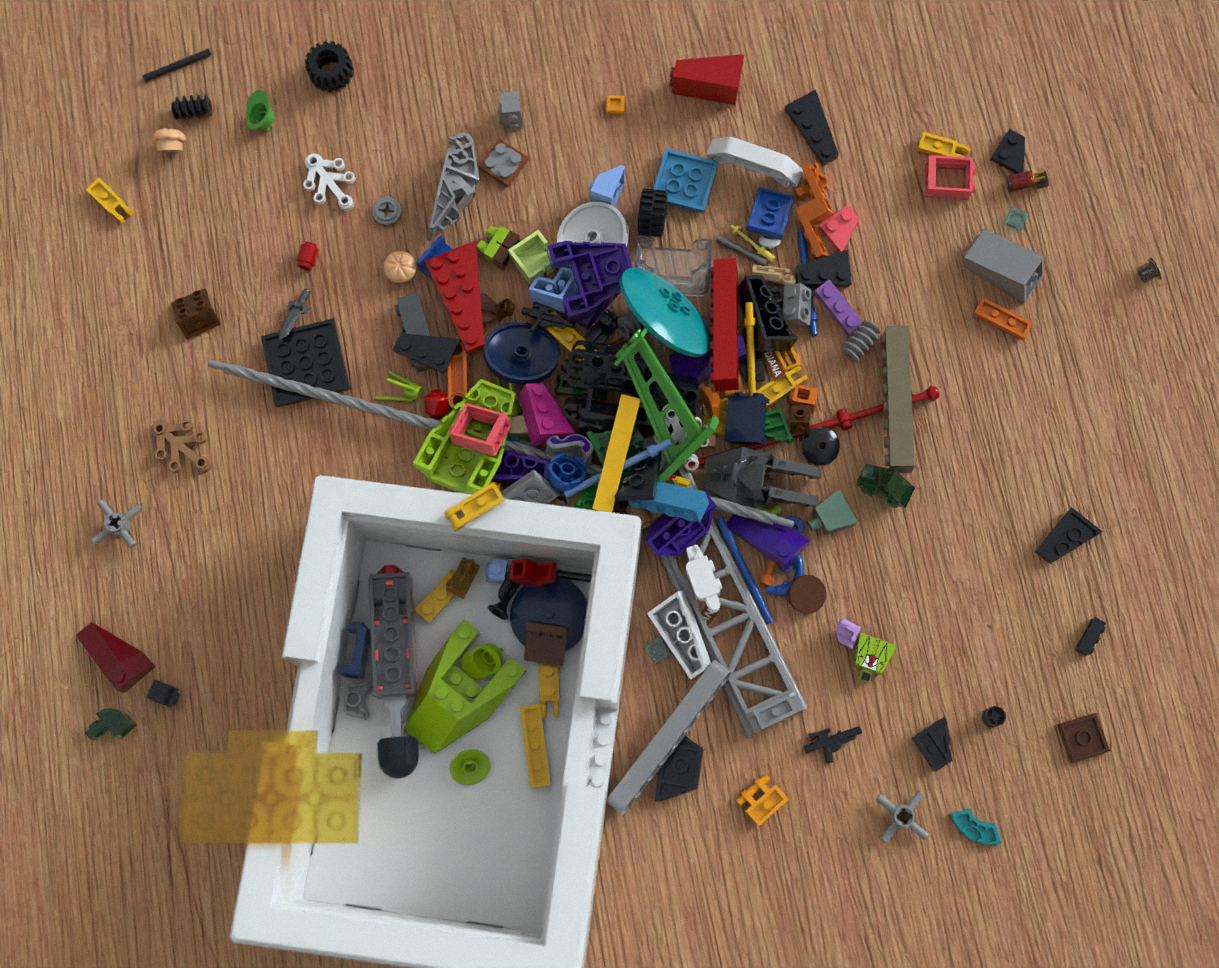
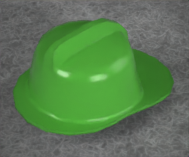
M257 90L251 94L247 101V126L251 130L259 129L268 132L275 115L269 107V99L266 92Z

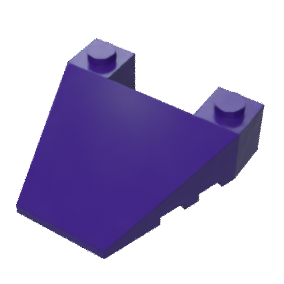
M562 241L547 246V255L552 270L570 265L579 295L563 299V308L568 323L588 317L621 292L619 285L620 276L625 270L633 268L626 244L601 242L600 244Z

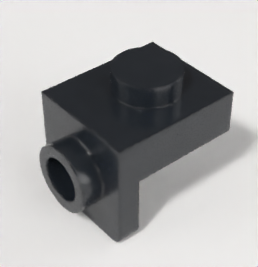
M154 679L146 698L171 708L172 704L175 705L180 694L178 693V688Z

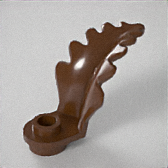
M481 294L482 323L492 319L500 321L507 316H512L515 311V304L508 298L496 303L486 294Z

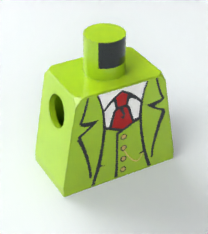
M860 633L856 642L853 662L854 667L861 669L858 680L870 683L872 674L880 676L897 645Z

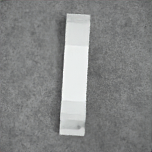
M734 137L712 139L706 153L708 157L716 156L714 161H718V164L732 163L773 177L783 187H788L789 182L792 186H798L803 173V169L788 156Z

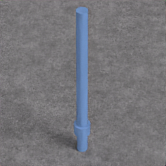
M669 438L656 445L652 444L646 450L625 460L623 470L650 456L654 457L659 454L658 452L672 446ZM601 473L581 482L570 490L564 491L565 496L568 498L598 483Z

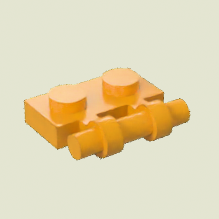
M766 773L761 778L758 777L749 789H744L740 793L741 796L736 799L740 806L746 801L751 805L745 812L758 827L789 800L776 784L770 789L765 785L771 780ZM761 789L764 794L755 801L752 796Z

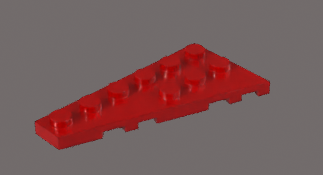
M476 241L425 260V265L467 354L484 348Z

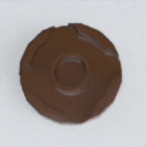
M801 575L796 577L792 584H790L787 597L790 605L800 613L811 614L823 606L826 600V589L819 578L813 575Z

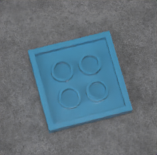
M666 148L654 189L667 192L668 205L704 214L718 167V161Z

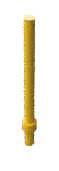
M753 302L745 303L746 318H744V326H746L748 396H753V393H756L754 325H756L755 318H753Z

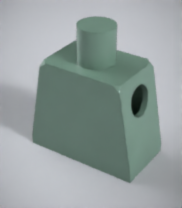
M840 490L816 506L813 510L815 518L807 521L812 532L822 528L825 535L851 528L857 523Z

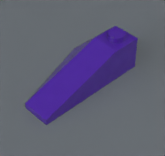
M733 514L726 523L729 530H732L734 534L785 571L789 569L810 542L794 529L775 523L773 525L753 518Z

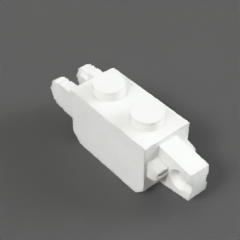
M693 545L686 548L689 562L686 565L685 572L696 600L700 602L705 601L709 608L708 610L711 613H716L720 610L721 606L718 598L720 596V589H722L719 578L715 579L713 571H715L713 561H708L707 555H703L699 546Z

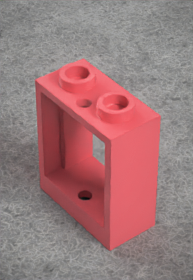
M929 155L925 163V197L969 199L971 194L975 192L976 183L973 182V176H975L976 172L973 158ZM936 168L965 170L964 188L936 187Z
M466 403L464 408L459 411L455 424L451 426L449 435L454 445L495 457L511 427V423L507 414ZM472 419L494 425L486 441L464 435Z

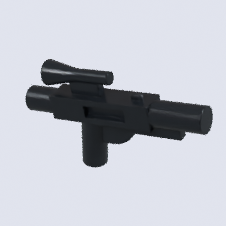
M535 301L532 309L522 308L521 313L523 315L536 319L529 328V331L533 334L536 333L539 327L548 328L555 326L565 329L566 327L574 328L576 324L575 321L568 323L567 319L548 313L549 311L553 312L554 309L543 306Z
M860 726L843 732L838 731L837 734L829 737L827 733L831 732L830 728L820 732L809 733L810 741L817 737L818 741L805 745L803 748L806 754L823 748L825 762L833 763L832 753L838 751L841 744L856 739L855 736L861 734L862 731Z

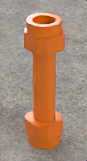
M771 560L768 562L765 573L761 576L759 582L761 585L771 586L774 578L772 575L776 564Z

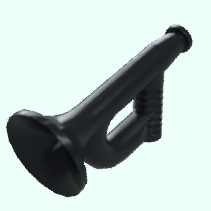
M510 572L505 574V580L499 588L498 598L500 602L487 607L491 613L503 620L509 618L507 606L521 585L509 580Z

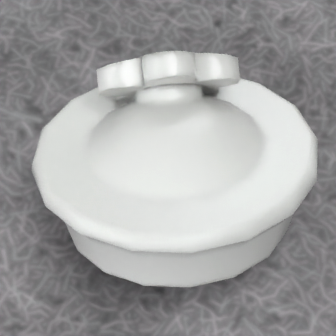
M761 235L758 242L762 246L772 249L779 245L781 240Z

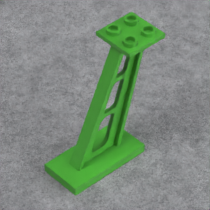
M639 328L628 341L630 344L625 343L619 349V352L615 355L617 359L614 364L617 366L624 360L659 443L669 438L672 446L663 450L667 463L661 468L658 476V481L665 482L716 431L720 419L713 415L700 427L645 340L644 336L648 330L646 328L643 330ZM637 352H640L652 373V377L648 381H645L634 358ZM653 381L659 384L669 402L663 411H659L649 390V385ZM669 410H674L687 432V437L679 445L674 443L664 422V415Z

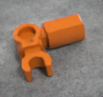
M814 162L813 166L825 191L828 185V178L819 171V164ZM809 183L794 189V195L798 201L811 196Z

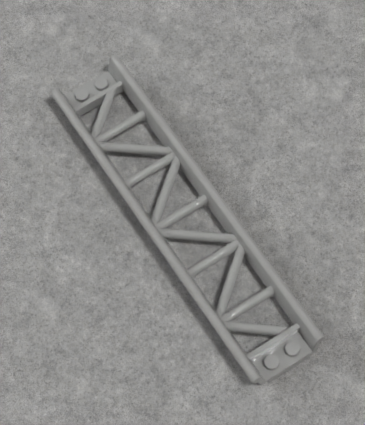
M651 435L635 444L640 452L642 448L658 443L655 442L654 435ZM661 458L660 470H661V468L663 467V465H664V463H665V461H666V460H663L662 458ZM682 464L678 470L683 478L691 480L688 488L699 490L690 471ZM712 517L709 531L704 534L699 548L704 555L711 538H713L726 564V567L713 573L715 579L731 574L745 602L743 604L719 598V603L723 607L743 611L744 613L708 629L695 602L696 598L687 574L683 578L673 556L662 555L660 558L676 591L685 590L711 663L716 660L731 671V675L723 687L747 737H750L779 721L808 709ZM748 620L727 666L712 636ZM756 624L770 655L734 672ZM775 662L788 690L783 692L737 679ZM738 688L772 698L748 709Z

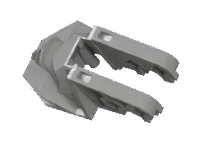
M462 132L456 136H450L449 144L454 145V149L448 147L427 241H432L439 233L456 221H459L461 218L459 211L465 209L472 201V198L475 197V185H478L479 173L473 139L468 133ZM462 140L466 141L465 145H461Z

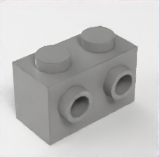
M519 91L500 93L501 103H498L500 123H504L505 130L514 131L523 128Z
M801 283L784 286L782 316L784 320H788L793 328L810 326L812 290Z

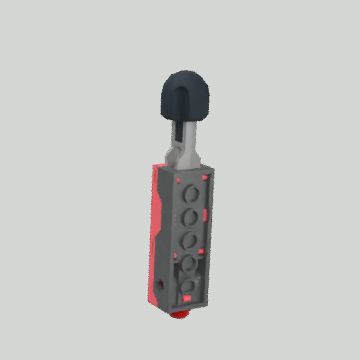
M385 565L377 574L369 575L373 696L376 699H384V705L390 710L391 737L380 739L377 743L379 766L384 774L391 778L400 779L407 777L415 770L419 759L418 739L413 736H404L403 711L409 705L408 697L418 696L413 578L409 572H404L397 565Z

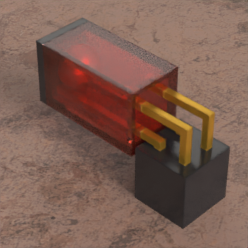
M1030 170L1007 176L1010 192L1033 187L1035 182L1037 189L1049 186L1046 171L1033 173Z

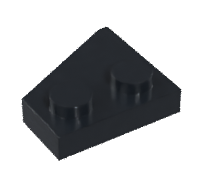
M1009 128L990 160L1021 177L1024 172L1025 137Z
M945 717L912 737V740L934 772L952 762Z

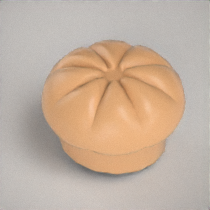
M160 129L153 134L152 138L157 143V152L183 151V143L186 142V136L176 129Z
M395 251L389 254L383 265L386 277L395 283L409 281L413 278L417 269L414 257L405 251Z

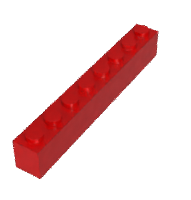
M736 257L714 259V267H710L711 278H714V281H710V290L713 293V296H710V305L713 307V311H710V320L713 322V326H710V335L713 337V341H710V351L713 353V356L710 357V367L713 368V372H710V383L714 384L715 391L739 390Z

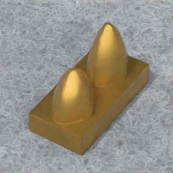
M463 557L446 591L464 599L480 565L476 564L474 559L468 560Z

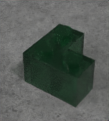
M865 464L856 483L862 489V493L868 496L877 495L887 501L886 504L893 508H897V506L906 508L915 489L895 469Z

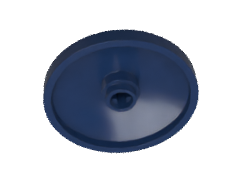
M510 322L495 328L486 338L483 353L485 363L495 376L506 382L518 385L541 382L552 375L558 365L559 347L554 337L542 327H539L536 333L533 334L529 331L532 323Z
M556 576L555 583L545 584V587L523 586L514 597L511 605V627L516 638L525 647L528 631L525 628L526 622L529 620L569 626L565 651L567 652L575 647L583 638L588 603L582 591L574 583L562 577Z

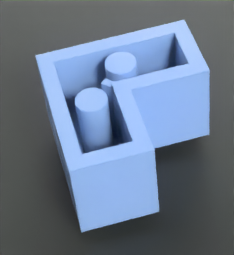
M565 267L560 268L554 280L536 276L528 289L532 304L535 301L565 313L563 299L576 296L578 292L572 270Z

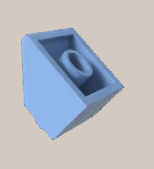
M621 165L598 174L596 180H592L589 191H591L589 199H591V202H604L615 207L625 184V166Z

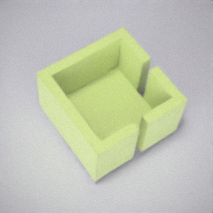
M539 230L508 250L510 260L530 286L536 276L544 277V273L548 275L554 271L551 268L547 255L548 241Z

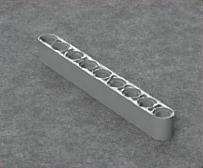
M716 660L708 666L619 782L606 802L621 815H624L723 687L731 675L730 670Z

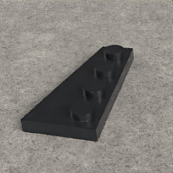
M816 89L786 105L785 111L821 165L824 166L837 159L839 153Z

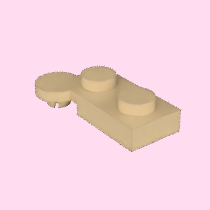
M761 265L752 266V276H762L765 281H773L777 284H796L797 280L793 278L794 276L789 275L790 269Z

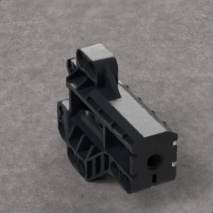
M578 340L572 346L566 379L570 385L583 387L584 389L582 399L569 397L564 401L562 414L570 420L579 421L578 434L586 437L588 440L587 433L582 428L588 426L593 433H601L605 429L612 431L619 404L592 400L594 388L638 395L624 360L617 365V367L621 368L615 369L612 367L616 366L614 362L617 357L614 353L619 351L624 344L609 345ZM583 345L585 349H575V347ZM597 348H601L604 350L605 353L597 352L594 350ZM635 358L645 381H648L652 377L649 367L644 359ZM667 373L689 410L696 417L699 403L698 380L689 376ZM653 381L649 385V390L655 403L660 401L659 411H662V408L669 404L659 384ZM579 405L582 406L580 414H578ZM569 406H573V411H569ZM638 408L634 427L654 431L645 409ZM670 411L668 413L669 416H673L675 414L674 411ZM670 424V426L668 427L669 433L671 434L674 430L672 424Z

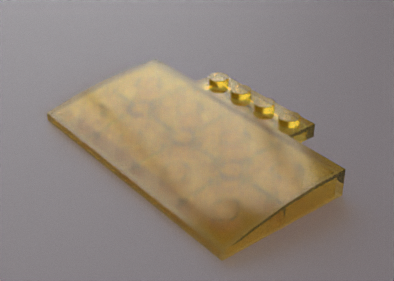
M229 731L228 753H184L181 843H358L362 754L317 753L318 731Z

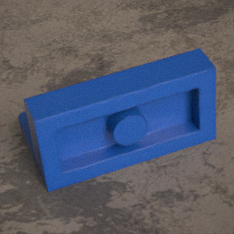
M442 236L416 261L419 270L431 280L432 278L425 265V260L453 250L445 243Z

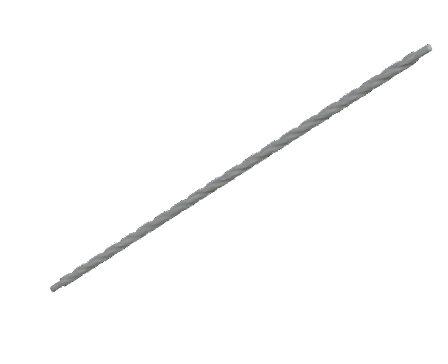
M211 359L208 361V367L225 371L226 374L243 377L262 384H269L273 387L326 400L370 414L381 415L388 419L409 423L428 430L436 428L441 423V421L424 418L417 414L395 410L377 403H369L348 395H340L330 390L312 387L294 380H285L279 376L257 372L243 366L225 364ZM508 440L505 442L504 451H512L549 462L551 460L546 457V450ZM591 463L589 467H586V473L591 475L592 473L599 474L602 472L603 466ZM711 497L716 504L715 509L724 510L738 516L753 518L771 525L775 523L793 528V520L778 517L776 514L750 506Z

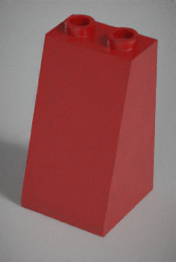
M744 55L676 60L675 67H671L669 87H672V94L736 105Z

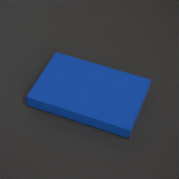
M759 187L746 231L782 240L795 196Z

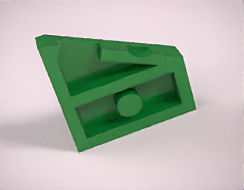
M782 408L766 412L764 436L767 437V440L792 443L793 438Z

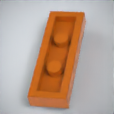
M984 297L981 298L973 313L974 316L1021 340L1025 339L1033 322Z

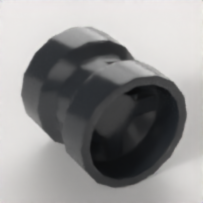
M998 706L988 708L982 714L983 723L990 728L1000 726L1006 720L1005 711Z

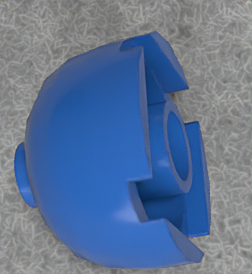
M562 453L550 460L547 477L553 488L564 492L584 481L587 468L584 462L577 456L573 455V457Z

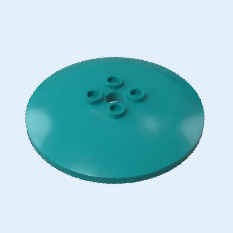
M629 268L623 272L619 280L623 298L635 317L650 333L668 347L687 356L701 357L710 350L711 335L706 323L695 306L679 289L664 278L642 268Z

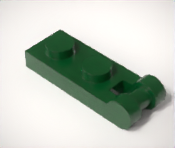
M557 375L556 381L558 384L554 391L556 395L582 397L583 387L570 385V388H566L565 383H568L567 375ZM594 388L592 399L606 401L608 390Z

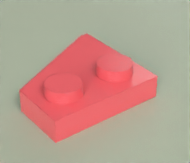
M847 205L821 223L819 229L836 250L842 252L859 221V217Z

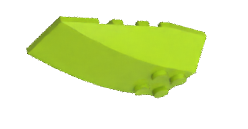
M480 379L465 395V398L453 407L452 412L445 416L436 428L434 427L430 431L413 461V465L430 481L462 494L473 495L488 486L501 464L507 435L494 457L454 445L449 431L451 426L455 424L459 411L464 408L466 403L507 414L510 420L516 393ZM472 419L464 435L486 441L494 425Z

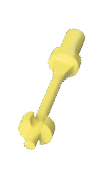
M734 225L730 226L733 229V235L739 234L758 250L757 254L759 256L762 255L769 262H773L775 256L766 250L767 247L759 246L742 233L740 225L736 227Z

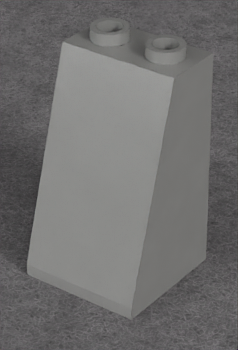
M985 229L980 235L978 234L975 237L971 249H967L963 256L967 269L1024 304L1044 276L1043 255Z

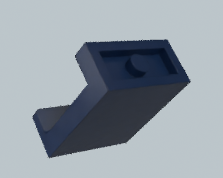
M735 393L734 396H728L725 441L730 444L767 445V437L764 436L766 406L770 399L762 393H753V396H746L745 393Z
M352 622V625L347 624L346 626L350 633L357 634L352 666L339 664L338 673L344 677L364 680L371 641V631L367 626H364L365 623Z

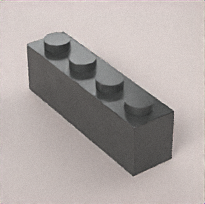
M418 292L396 298L398 305H395L397 315L401 316L403 321L400 322L402 333L431 336ZM409 359L411 366L415 367L417 372L431 369Z

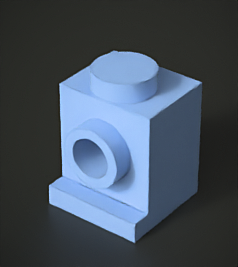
M491 558V562H488L486 566V582L499 584L504 582L505 574L508 570L507 560Z

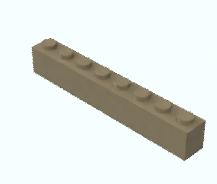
M886 326L885 332L881 333V344H884L881 360L885 361V367H882V378H885L886 382L882 387V394L886 395V401H883V413H887V419H884V430H887V437H884V448H888V454H885V466H888V473H912L914 468L909 326Z

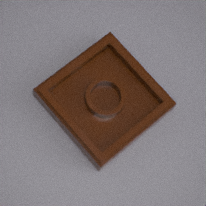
M1096 713L1057 724L1070 763L1110 752Z

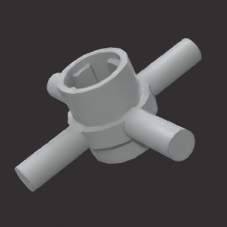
M105 500L99 501L97 504L106 515L104 520L105 528L93 536L91 541L96 545L111 534L121 536L130 549L135 547L136 543L128 533L131 528L129 520L143 510L138 503L125 514L119 512L113 513ZM118 522L119 527L116 529L114 524Z
M917 791L907 805L900 804L895 806L882 794L876 798V801L890 811V821L892 824L880 837L885 843L890 840L897 829L910 828L923 840L927 838L929 834L914 822L915 815L913 809L924 797L921 792ZM903 811L906 813L904 816L907 819L905 823L899 819L897 820V815Z

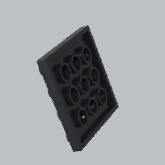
M334 318L292 328L289 335L279 340L278 332L261 336L269 374L336 393L351 390ZM271 386L277 408L314 399L297 392Z

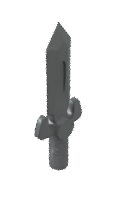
M304 288L298 300L288 303L287 309L290 312L278 331L279 340L289 335L300 315V311L302 314H305L309 310L308 306L304 305L311 293L309 289Z

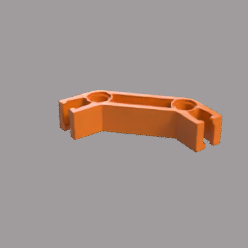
M460 342L457 348L462 350L461 354H454L448 366V401L451 410L454 409L455 401L463 400L469 392L468 358L474 352L467 354L462 342Z

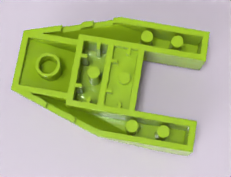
M464 619L452 632L427 667L418 690V696L415 697L403 728L434 754L484 721H487L527 672L522 665L512 657H509L488 685L483 688L460 670L456 664L481 635L477 629Z

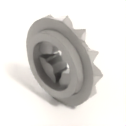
M384 197L375 202L372 214L378 223L385 226L386 224L393 225L402 214L401 206L396 199ZM389 206L392 213H388V216L385 217L383 211H386Z

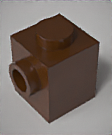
M792 404L790 416L791 434H810L811 405Z

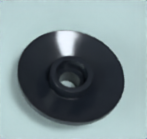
M813 428L810 430V434H805L802 440L803 455L813 464H828L839 453V439L828 428ZM821 442L825 444L823 450L819 448Z

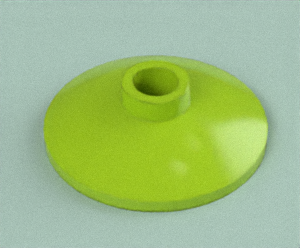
M475 749L460 752L453 758L450 764L452 778L463 785H472L482 781L490 771L488 756L482 751Z

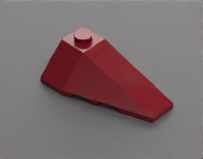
M93 622L76 634L105 677L117 691L126 693L155 668V665L144 652Z

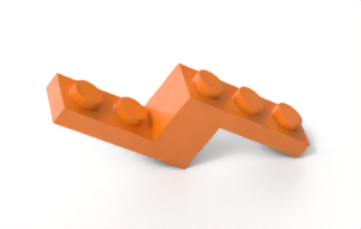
M807 162L801 166L804 171L802 176L811 187L809 192L813 200L796 208L798 213L796 217L800 225H803L805 229L803 234L806 240L811 243L812 247L810 250L812 255L820 259L828 256V253L816 228V224L835 214L814 166Z

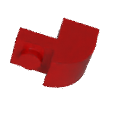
M527 558L512 560L509 580L524 586L545 587V584L555 583L557 563L553 561L536 563Z

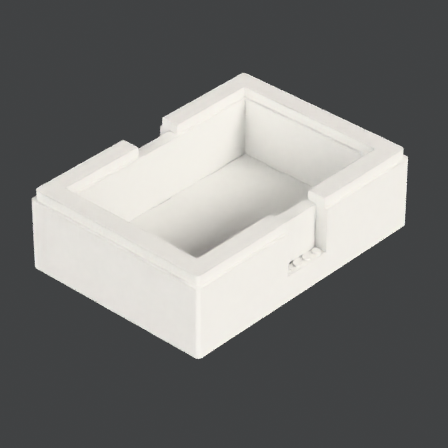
M323 475L315 478L282 654L283 659L298 667L284 744L267 742L265 745L230 938L233 942L409 968L585 967L641 545V519L638 516L505 499V502L468 523L462 529L454 531L451 526L452 522L445 517L444 512L471 496L470 494ZM462 511L457 514L459 519L465 516ZM463 557L468 560L474 559V562L480 565V568L464 599L455 596L430 624L414 611L417 692L427 667L463 619L481 634L469 650L487 643L494 644L498 648H503L501 667L509 657H512L527 672L487 721H484L436 754L418 741L419 759L415 770L407 777L400 779L391 778L381 770L377 751L378 741L391 737L390 710L384 705V699H376L373 696V688L366 692L363 705L370 714V717L366 720L347 715L343 711L345 688L348 684L368 681L373 684L371 641L364 680L344 677L338 673L339 664L352 666L357 634L350 633L346 626L347 624L352 625V622L365 623L364 626H367L371 631L369 575L377 574L383 566L397 565L404 572L410 573L413 578L415 609L451 569L454 572L456 571ZM491 558L507 560V572H510L512 560L527 558L536 563L553 561L557 563V570L592 575L591 582L569 580L582 591L587 600L588 607L583 638L575 647L565 652L564 665L559 666V717H554L553 701L546 702L548 714L546 718H542L550 786L530 788L520 706L540 704L541 708V702L539 698L538 663L524 660L525 647L516 638L510 623V609L513 599L524 585L519 586L507 606V615L509 617L507 620H503L491 613L487 607L500 602L498 591L502 585L486 582V566L488 562H491ZM460 659L456 666L463 671ZM497 673L484 679L473 680L485 688ZM408 697L409 705L403 711V728L415 697ZM404 729V736H412ZM475 749L482 751L488 756L490 761L488 775L482 781L472 785H463L456 782L450 774V764L453 758L465 750Z

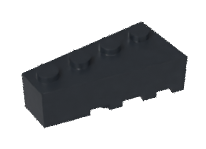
M745 276L738 286V295L745 318V303L753 302V318H755L756 325H754L755 352L789 351L798 338L789 329L790 324L788 320H784L781 315L779 304L773 301V294L762 276Z

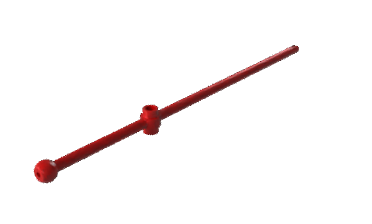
M930 386L925 392L912 395V403L925 399L935 401L939 398L940 393L937 387ZM883 404L851 414L846 409H840L836 412L837 417L835 419L811 425V429L840 426L843 431L849 430L853 427L852 421L882 413ZM791 434V435H792V438L794 439V438H797V437L804 436L805 434H803V435ZM767 440V445L747 444L740 447L757 450L780 443V441ZM710 456L698 459L699 466L705 465L706 458ZM693 461L688 463L689 466H693L695 464V462Z

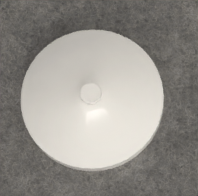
M588 202L572 210L563 220L557 234V243L562 241L600 244L601 242L624 243L627 247L629 240V229L625 218L618 209L604 202Z

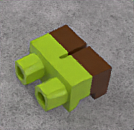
M489 226L486 231V237L490 238L491 241L488 244L481 240L477 245V251L484 255L486 261H491L499 269L504 270L510 261L508 250L521 241L520 235L502 226L499 229Z

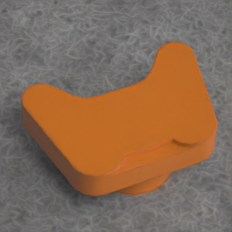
M709 387L701 388L699 394L700 403L705 405L710 418L715 415L719 419L721 401L718 393H712Z

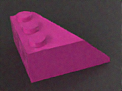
M525 384L518 394L532 445H546L547 439L556 435L562 440L568 435L578 434L572 421L568 417L563 416L561 404L545 384Z

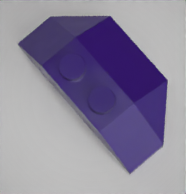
M705 490L702 491L706 493L709 505L700 522L687 521L684 518L670 517L663 514L652 524L645 541L655 555L680 556L686 551V548L693 545L709 531L716 504Z

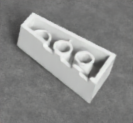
M685 590L677 591L647 614L691 680L703 674L711 664V660Z

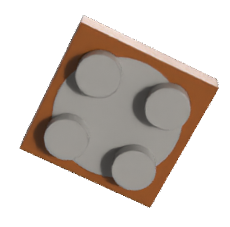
M498 139L478 165V168L509 187L528 162L529 157L501 139Z

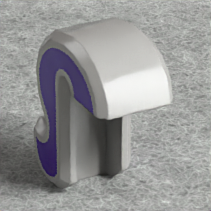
M572 434L562 440L556 435L547 439L545 455L549 459L562 453L573 457V455L578 456L586 467H589L592 462L594 449L592 443L582 435Z

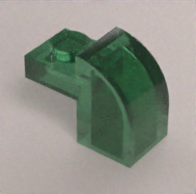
M107 708L96 713L101 720L93 722L85 734L89 739L97 741L110 730L116 738L122 739L137 724L127 713Z

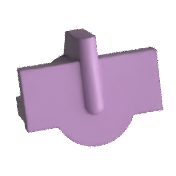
M844 618L841 619L835 630L838 642L852 649L859 636L858 633L861 627Z

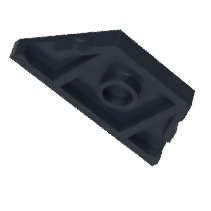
M684 736L659 769L655 802L667 800L698 789L704 749L687 736Z

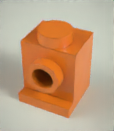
M796 384L795 390L790 392L789 402H792V404L811 405V413L814 414L818 388Z

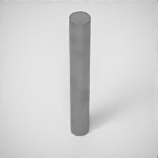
M721 235L716 240V242L762 266H766L768 263L767 259Z

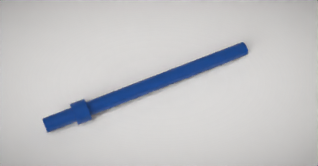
M803 230L797 232L801 264L808 262L806 239ZM812 294L809 330L810 336L814 337L818 335L816 325L818 318L814 310Z
M723 517L716 519L722 531L721 536L727 542L766 624L774 622L738 549L732 530H729Z

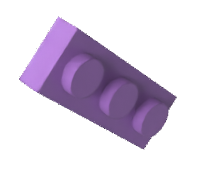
M830 279L813 291L847 335H850L858 326H861L863 321Z

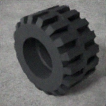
M323 41L321 45L320 43L316 44L317 47H312L310 49L311 53L308 52L306 55L307 59H305V67L311 82L314 83L316 88L320 87L321 91L327 89L328 92H332V90L339 91L340 87L345 88V84L350 83V78L353 77L352 71H354L345 47L342 48L341 44L338 43L336 45L333 41L330 43ZM327 63H337V66L330 71L321 70Z
M646 188L642 190L637 228L639 235L662 237L668 197L665 190Z

